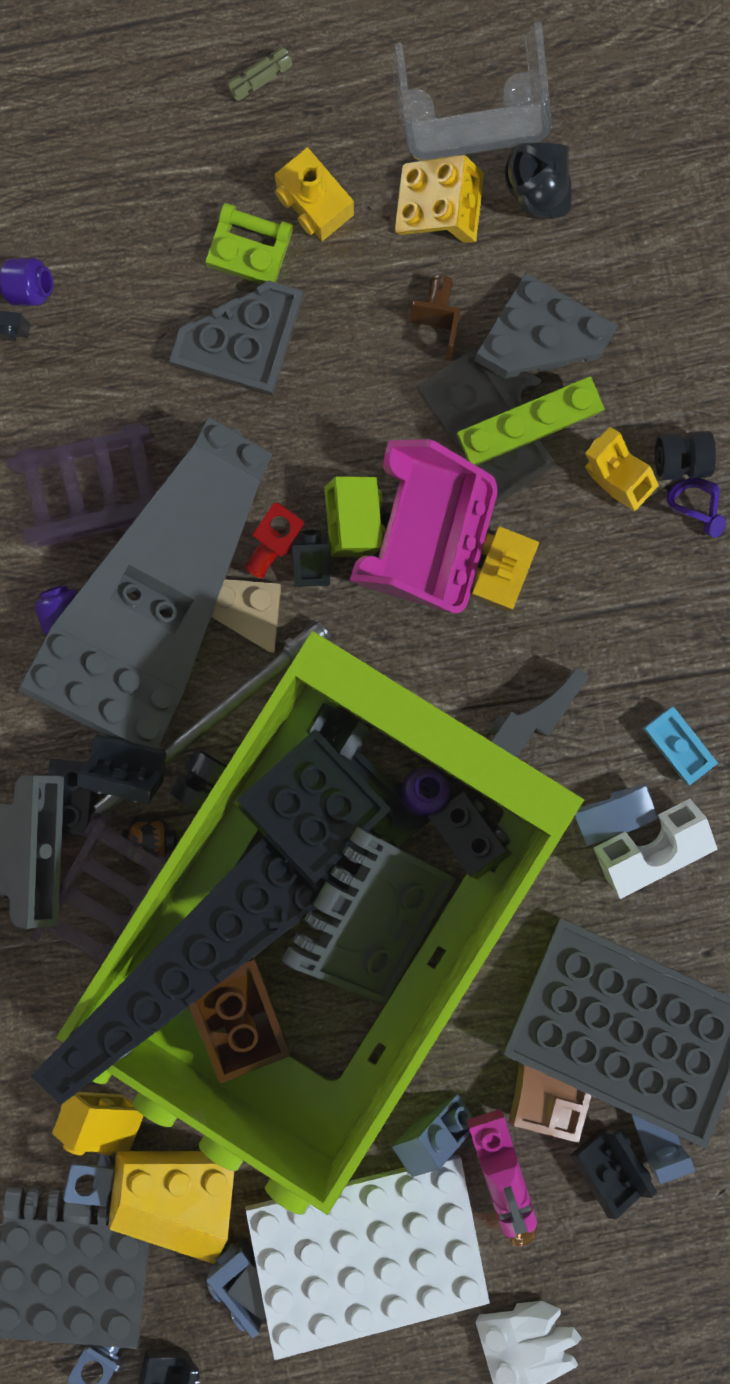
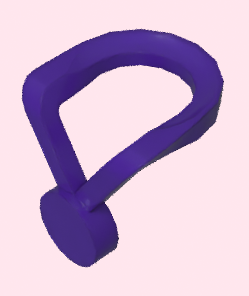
M688 478L678 482L669 490L666 500L671 510L704 521V533L708 536L716 538L724 531L726 520L724 516L717 514L720 490L716 483L702 478ZM688 488H700L711 496L709 515L706 516L675 503L676 497Z

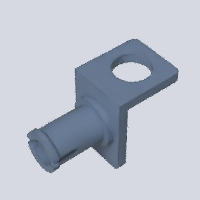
M100 1154L97 1166L73 1163L70 1166L63 1195L64 1201L67 1203L106 1206L108 1194L112 1191L114 1167L109 1157ZM86 1174L93 1175L95 1177L93 1182L94 1190L88 1194L78 1193L75 1190L77 1179Z
M86 1345L68 1377V1382L70 1384H89L83 1380L81 1371L86 1363L96 1361L102 1365L103 1376L95 1384H107L113 1372L118 1371L121 1358L117 1354L120 1347Z

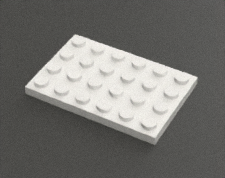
M458 1154L452 1155L439 1170L412 1177L404 1167L351 1180L344 1188L328 1216L312 1205L309 1206L305 1214H295L283 1208L274 1200L245 1206L274 1360L490 1304L462 1160Z

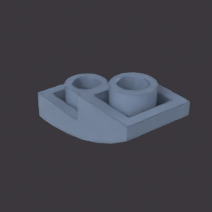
M642 784L611 793L610 799L582 806L577 811L575 817L588 846L611 839L625 831L627 833L658 819V814L647 785Z

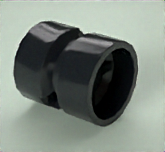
M688 432L685 438L680 433L658 434L654 447V463L658 479L660 481L678 480L684 474H687L691 479L712 477L716 464V447L712 432Z
M196 749L186 765L188 774L179 776L170 794L198 812L227 766L209 754ZM200 781L206 784L202 789L198 788Z

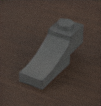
M578 668L572 669L563 682L536 706L518 715L514 712H508L505 717L499 714L488 730L492 734L489 741L517 757L534 731L542 736H549L589 675Z

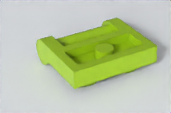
M224 203L205 261L206 265L209 268L258 284H263L267 281L276 282L292 236L293 224L283 221L281 224L274 223L238 211L236 206ZM232 224L276 238V243L272 247L230 233Z

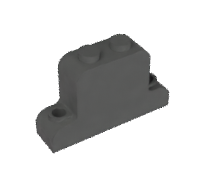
M22 775L18 778L15 785L13 803L0 804V894L7 895L10 899V917L16 927L29 929L59 926L64 776Z

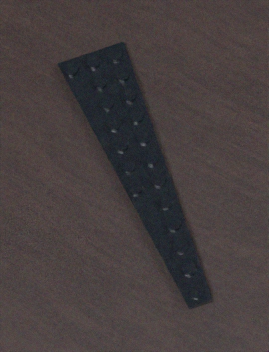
M355 752L351 760L342 756L391 808L369 831L370 833L398 846L431 821L427 816H417L409 812L402 804L400 790L361 752ZM264 836L31 1075V1078L59 1106L295 926L306 917L308 912H313L317 909L313 906V903L326 881L342 889L348 884L330 874L334 868L333 866L311 886ZM357 844L352 847L366 856L369 853L368 850ZM344 855L334 866L344 868L355 876L362 864L354 863Z

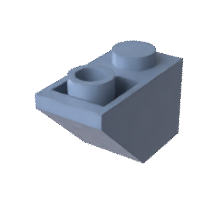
M459 1094L453 1095L413 1123L392 1145V1149L412 1177L439 1170L469 1136L470 1130L467 1120L474 1118Z

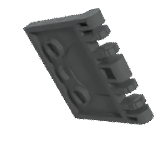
M357 826L350 840L368 850L369 853L366 856L346 845L342 853L352 862L362 864L354 876L344 868L334 866L330 874L350 885L346 891L331 882H325L313 906L332 916V918L328 921L319 915L308 912L305 917L306 922L311 927L324 932L318 942L305 934L296 933L293 938L294 943L312 952L311 955L289 946L281 960L295 970L386 1004L457 878Z
M8 1186L4 1199V1218L0 1241V1338L137 1349L140 1339L150 1243L109 1230L110 1194H108L106 1206H99L97 1223H92L94 1205L65 1202L64 1220H59L61 1192L60 1190H52L48 1197L47 1219L36 1218L39 1203L38 1189L29 1188L26 1196L24 1217H22L24 1187ZM78 1192V1193H80V1194H88V1193H90V1192Z

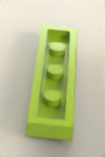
M590 376L457 432L456 435L467 461L478 465L600 414L605 408Z

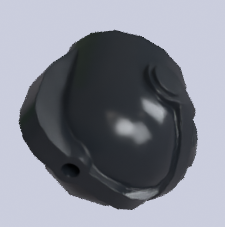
M538 142L524 143L513 147L507 158L504 175L507 188L511 195L514 196L516 203L528 215L533 217L556 219L565 216L571 207L569 146Z

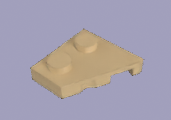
M225 579L211 617L267 652L275 653L281 584Z

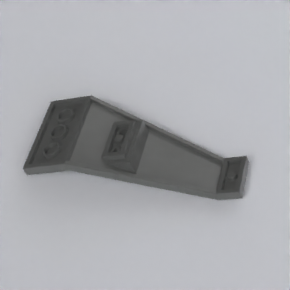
M208 417L191 450L52 625L18 691L108 737L158 748L184 693L256 491L273 454ZM127 593L134 594L137 601L130 600ZM159 610L166 611L169 618L162 617Z

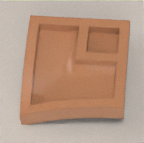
M519 1062L515 1095L508 1123L515 1127L579 1143L591 1095Z

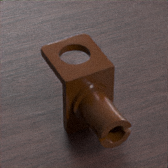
M435 275L430 280L428 301H412L410 322L451 329L446 360L451 361L461 308L448 306L453 280L444 276L443 287L439 289L441 275Z

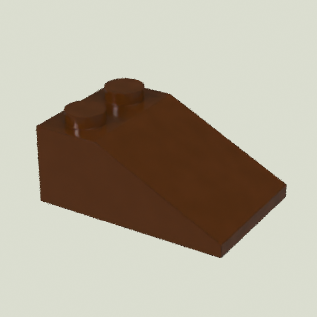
M254 957L189 1006L219 1084L290 1057L283 1030Z

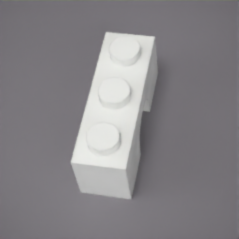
M691 799L658 815L661 822V831L658 837L650 844L636 846L625 831L593 848L606 880L620 899L718 850L706 816Z

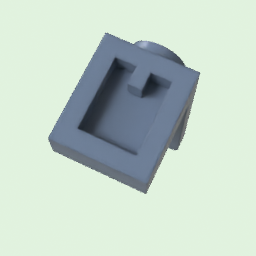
M631 1114L649 1167L660 1184L695 1172L692 1160L681 1146L678 1135Z

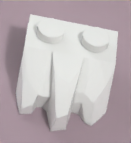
M544 1301L517 1303L513 1311L479 1314L476 1326L493 1384H546L578 1366L575 1358L572 1355L565 1354L564 1350L578 1344L582 1338L574 1327H556L555 1321L561 1315L560 1308Z

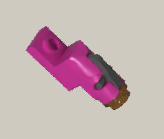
M502 1109L468 1119L469 1130L503 1236L512 1245H527L536 1238L538 1223Z

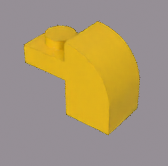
M609 427L600 437L595 439L590 448L585 452L589 460L585 468L590 476L613 498L634 512L659 486L651 466L630 454L621 433L612 427Z

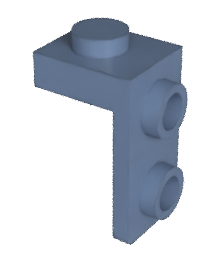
M243 1239L236 1246L230 1243L222 1249L220 1255L215 1258L217 1262L210 1267L206 1281L208 1282V1290L213 1298L218 1302L223 1301L231 1311V1318L235 1325L241 1331L246 1330L254 1338L260 1332L262 1320L227 1294L230 1280L251 1262L253 1249Z

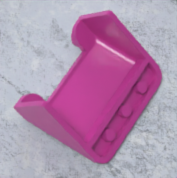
M389 440L383 468L388 475L397 478L400 482L379 558L374 556L359 558L354 565L350 581L368 589L455 614L460 613L466 608L470 598L497 497L496 481L488 472L433 440Z

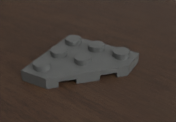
M526 273L478 350L474 361L503 378L519 376L520 372L534 369L544 371L564 367L569 362L599 360L618 325Z
M267 281L256 287L257 290L240 299L235 298L212 310V314L195 323L191 321L180 327L169 360L171 366L273 396L304 297L303 291Z

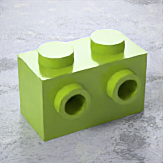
M377 477L333 478L324 487L330 557L374 555L381 550L386 533L385 526L381 524L380 519L383 497L381 490L377 486Z

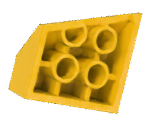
M116 1151L108 1228L109 1230L215 1264V1258L220 1255L228 1240L234 1171L219 1166L202 1151Z

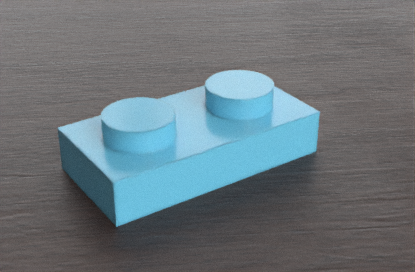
M674 706L667 708L642 728L686 785H691L718 764Z

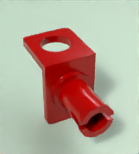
M273 503L252 535L260 541V544L248 562L245 563V569L258 578H264L265 573L278 555L282 557L292 551V542L304 526V521L280 503ZM276 516H282L289 521L290 531L285 537L271 527V521Z

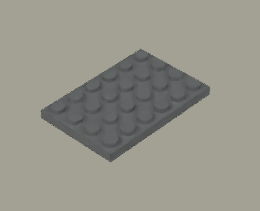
M557 918L501 1054L707 1149L730 1089V996L562 918Z

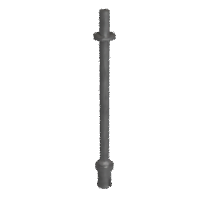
M316 619L314 623L293 640L288 638L284 642L283 652L163 749L166 751L165 766L292 664L312 630L325 639L331 638L325 627ZM107 794L94 805V808L103 817L126 798Z

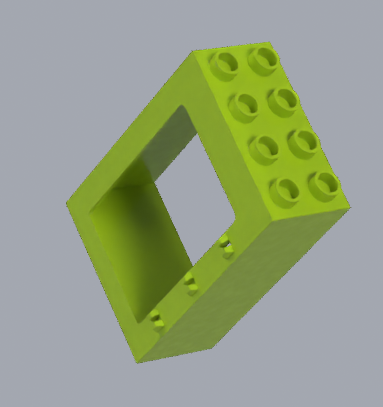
M312 630L56 1039L64 1043L237 865L258 832V829L234 802L309 735L306 730L323 703H328L334 708L340 707L497 804L503 810V815L497 825L503 829L510 839L511 843L507 845V848L512 855L494 868V873L489 871L478 880L471 878L468 873L465 875L339 1078L327 1079L290 1055V1057L219 1084L190 1007H188L93 1080L95 1083L106 1084L113 1075L138 1092L132 1103L150 1121L164 1127H172L176 1119L179 1118L202 1133L204 1136L199 1142L200 1150L219 1166L231 1171H237L243 1161L268 1176L270 1180L265 1186L266 1192L276 1203L288 1211L303 1215L309 1206L312 1205L328 1216L584 802V799ZM440 946L445 951L442 952L435 968H433L428 962L437 947ZM381 1043L386 1047L382 1049L374 1064L368 1059L377 1044Z

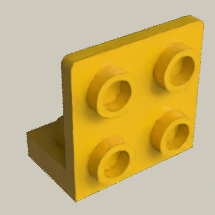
M466 155L404 164L401 174L395 232L399 235L448 230L463 243L476 242L484 172Z

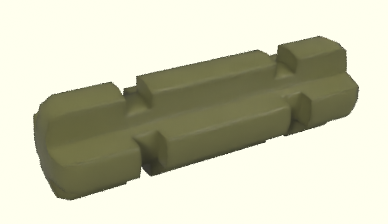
M284 47L273 51L271 58L266 56L244 70L242 77L238 74L228 81V89L236 101H240L249 95L248 91L250 89L255 91L277 77L276 72L283 73L291 68L292 59Z

